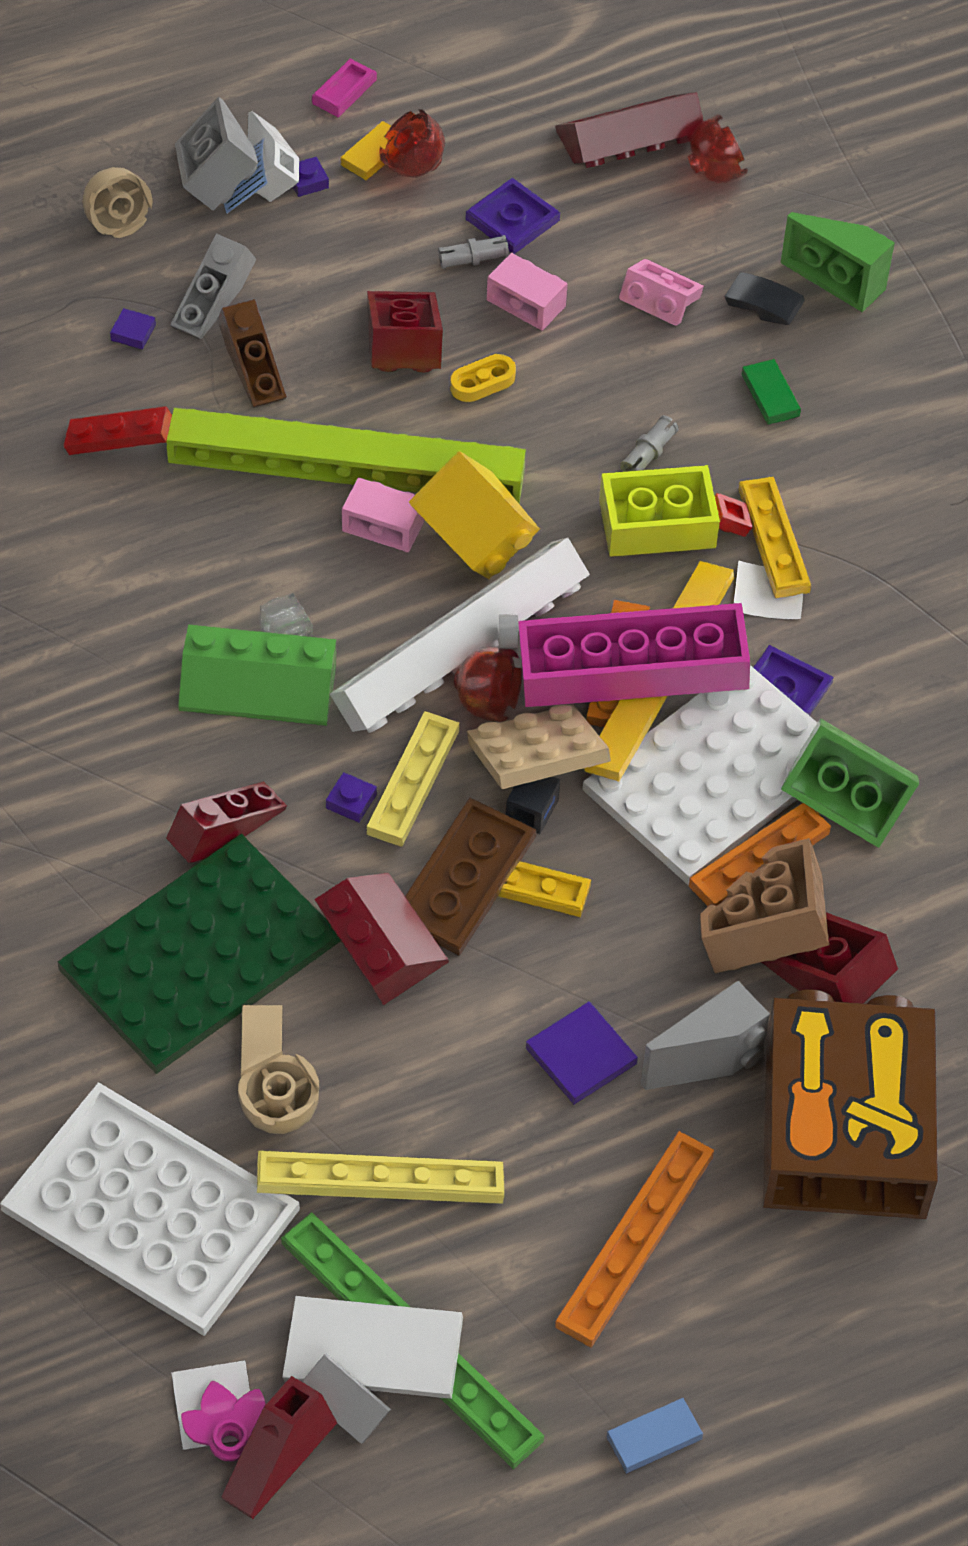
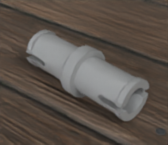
M502 235L501 237L480 241L472 238L468 239L467 243L443 248L438 247L439 259L442 262L441 267L446 269L447 267L468 263L475 266L480 265V261L508 257L509 249L508 243L505 242L506 236Z
M665 415L661 416L647 434H643L637 439L636 447L620 463L621 470L624 472L630 466L632 467L630 471H641L652 460L658 459L663 453L665 444L678 432L677 423L674 422L670 428H666L673 419Z

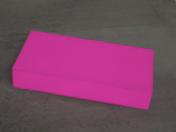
M350 58L312 95V104L339 118L377 80V72Z

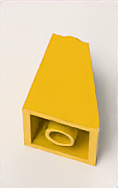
M458 451L409 501L410 505L473 571L487 579L500 573L506 567L507 562L519 550L525 548L531 542L533 536L540 530L494 473L461 451Z

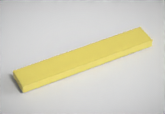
M258 1151L257 1193L503 1204V1162Z

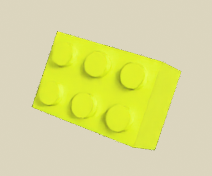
M708 465L602 473L599 503L609 557L716 548L720 520Z

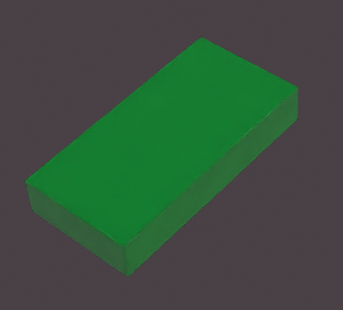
M775 359L742 367L741 375L767 425L800 417L801 408Z

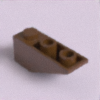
M253 299L223 307L217 321L227 352L253 408L286 399L287 396L256 300Z

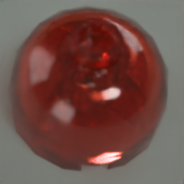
M418 109L420 112L418 114L409 111L397 119L384 136L389 140L386 148L384 149L380 146V160L393 172L403 177L417 178L437 169L442 161L446 144L443 130L423 109Z
M720 114L705 120L694 130L690 140L692 154L688 155L687 159L695 174L702 172L706 179L714 183H728L746 175L748 169L747 167L740 168L739 163L744 161L743 154L729 126L721 128L718 121L723 119Z
M499 647L480 648L473 651L463 661L461 667L457 669L454 676V686L457 689L463 707L475 717L487 721L504 722L509 718L503 716L508 705L515 710L521 692L522 668L515 667L513 658H519V656L513 649H501Z

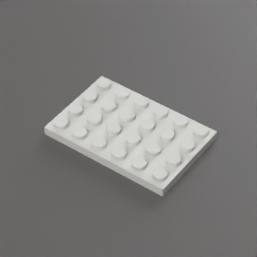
M750 666V689L699 693L645 735L620 781L593 774L583 782V791L689 885L690 877L742 844L797 800L782 791L781 787L817 722Z
M99 1082L0 1203L1 1211L203 1336L206 1335L300 1210L299 1202L286 1194L257 1193V1177Z

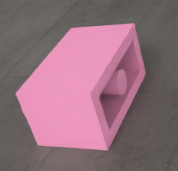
M513 253L488 276L487 301L541 331L566 307L567 283L558 276L542 270L532 262L524 260Z
M359 477L342 507L343 532L408 553L425 520L409 503L415 494L402 492L384 486L379 482H371Z

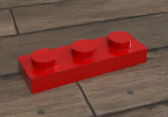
M167 406L70 419L64 448L69 455L166 443L172 414Z

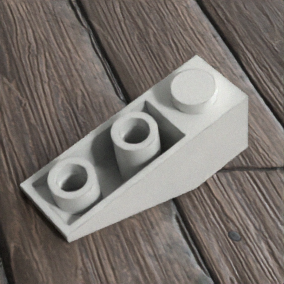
M251 111L248 113V139L253 146L264 139L263 161L268 182L256 193L272 202L299 183V157L274 126Z

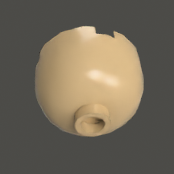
M112 167L99 171L89 180L84 190L82 203L86 217L98 232L112 235L114 238H122L133 234L144 225L147 220L145 215L148 212V207L152 208L153 201L151 190L138 175L125 168Z
M273 1050L256 1056L246 1064L238 1084V1099L245 1117L256 1128L272 1134H285L298 1130L310 1121L319 1101V1079L314 1067L304 1057L295 1054V1058L290 1055H283V1051Z

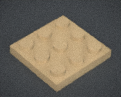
M574 704L555 705L550 710L537 714H519L513 720L501 723L487 722L480 725L477 729L467 731L469 745L501 789L611 761L609 747Z

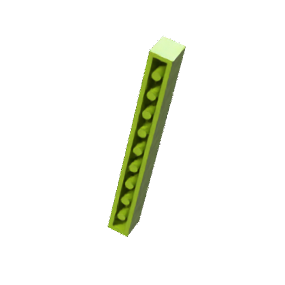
M174 408L166 442L168 463L355 485L359 477L371 482H379L396 490L417 493L458 451H461L492 471L519 504L526 449L511 446H495L476 442H461L441 438H427L407 434L385 433L333 425H317L299 421L292 422L265 417H249Z

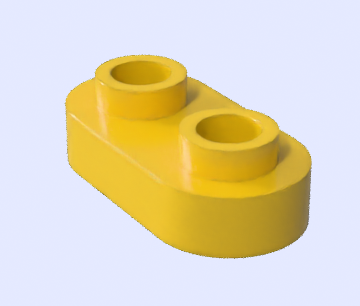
M494 354L458 368L451 375L450 390L452 395L460 401L473 402L510 387L515 381V362L506 355Z

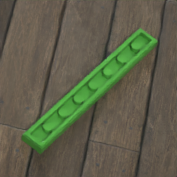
M312 1212L281 1237L282 1245L337 1299L410 1307ZM458 1353L452 1399H440L514 1470L544 1442V1435Z

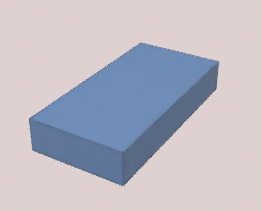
M684 1398L607 1431V1439L625 1473H629L698 1442L703 1437V1432Z

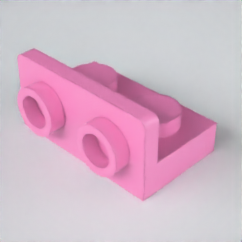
M643 259L628 268L619 298L636 308L677 326L682 321L686 307L701 297L704 286L652 261Z

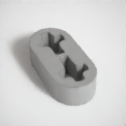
M499 614V648L518 649V615Z

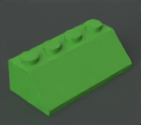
M188 625L182 655L179 711L327 726L331 704L330 693L333 691L336 672V639Z

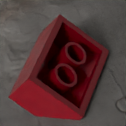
M389 873L346 878L314 899L383 1005L449 963L448 958Z

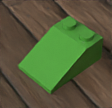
M791 212L787 216L781 264L863 312L886 290L895 242L868 226Z

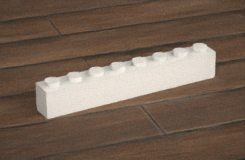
M568 537L553 541L334 690L330 695L352 732L367 729L368 733H371L388 722L386 716L394 710L400 713L416 703L414 696L422 691L426 694L440 687L444 683L443 676L451 671L453 674H456L472 664L470 658L476 653L480 652L483 655L499 645V614L518 615V621H523L533 614L535 617H538L554 607L552 601L560 595L562 598H565L581 588L579 582L590 574Z

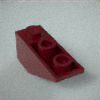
M264 781L181 804L166 839L188 863L206 859L240 834L247 836L283 812L287 805Z
M291 1376L263 1407L221 1496L225 1502L254 1519L334 1428L337 1421L320 1392Z

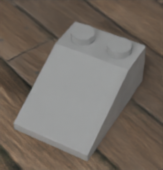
M220 97L208 107L175 143L183 188L213 211L220 203L225 204L232 197L237 185L242 180H248L257 169L258 160L253 145Z
M739 981L735 982L646 1044L640 1085L645 1090L730 1076L743 1067L746 1069L751 1068L763 1056L770 1013Z

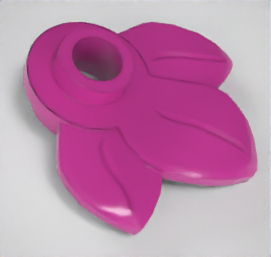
M211 1381L202 1396L201 1410H191L181 1414L183 1429L193 1442L209 1446L211 1452L217 1458L223 1461L239 1460L261 1411L266 1405L264 1396L260 1389H254L237 1400L223 1385L216 1381ZM227 1436H234L238 1443L235 1446L228 1447L223 1444L222 1440Z

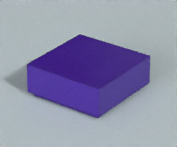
M123 308L110 332L111 341L143 350L156 326L155 317Z

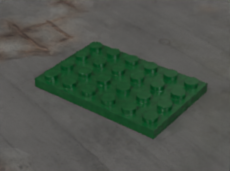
M240 834L57 962L59 971L155 1074H158L241 1014L243 1005L255 1004L341 941L327 919L243 834Z

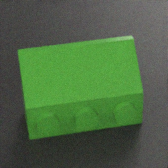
M820 718L800 750L781 790L879 848L918 787L919 779L917 775Z

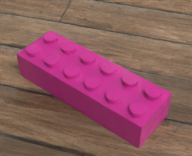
M742 603L518 621L525 707L750 689V656Z

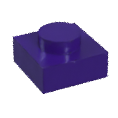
M317 156L299 161V183L293 186L298 197L329 188V178Z
M343 772L326 798V809L360 823L377 796V786Z

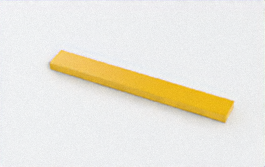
M700 561L673 608L719 605L734 580V570ZM667 696L620 700L600 734L601 739L609 747L611 761L584 768L585 772L620 781Z

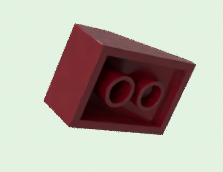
M367 291L371 368H377L383 372H394L398 368H412V370L422 373L430 372L432 369H441L443 328L436 293Z
M827 912L828 946L809 952L804 951L780 957L773 961L761 962L798 991L819 990L829 994L834 999V1002L859 1004L867 1001L898 970L887 934Z

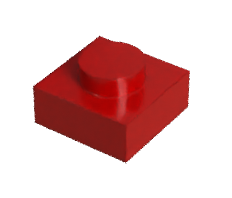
M716 493L715 501L720 520L719 529L745 537L753 528L747 504Z

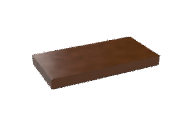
M469 797L405 895L437 944L458 956L461 955L499 896L503 885L507 883V879L513 870L516 869L517 864L522 860L536 838V829Z

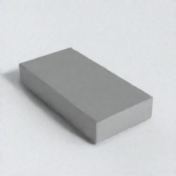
M328 1354L322 1356L302 1381L323 1395L337 1423L361 1444L367 1440L391 1410Z

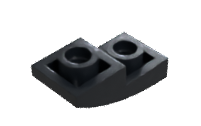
M744 272L739 273L724 296L728 306L757 311L760 320L790 325L805 302L803 295L784 285Z

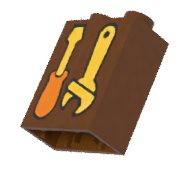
M800 990L792 993L787 998H774L766 1036L763 1208L927 1219L938 1182L935 1009L914 1007L910 1000L896 995L878 996L868 1001L867 1004L834 1002V999L829 994L819 990Z

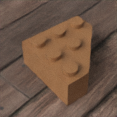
M810 838L771 848L762 857L764 864L753 874L746 871L726 890L728 897L718 906L710 904L700 914L701 939L715 973L737 970L743 966L773 961L780 957L804 951L809 952L829 945L822 872Z

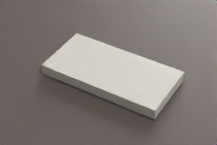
M296 1296L283 1370L284 1382L291 1376L302 1382L322 1356L328 1354L368 1390L452 1399L463 1322L462 1312Z

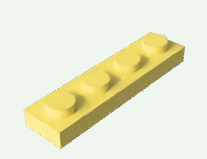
M424 711L367 825V835L400 847L403 846L459 733V722Z

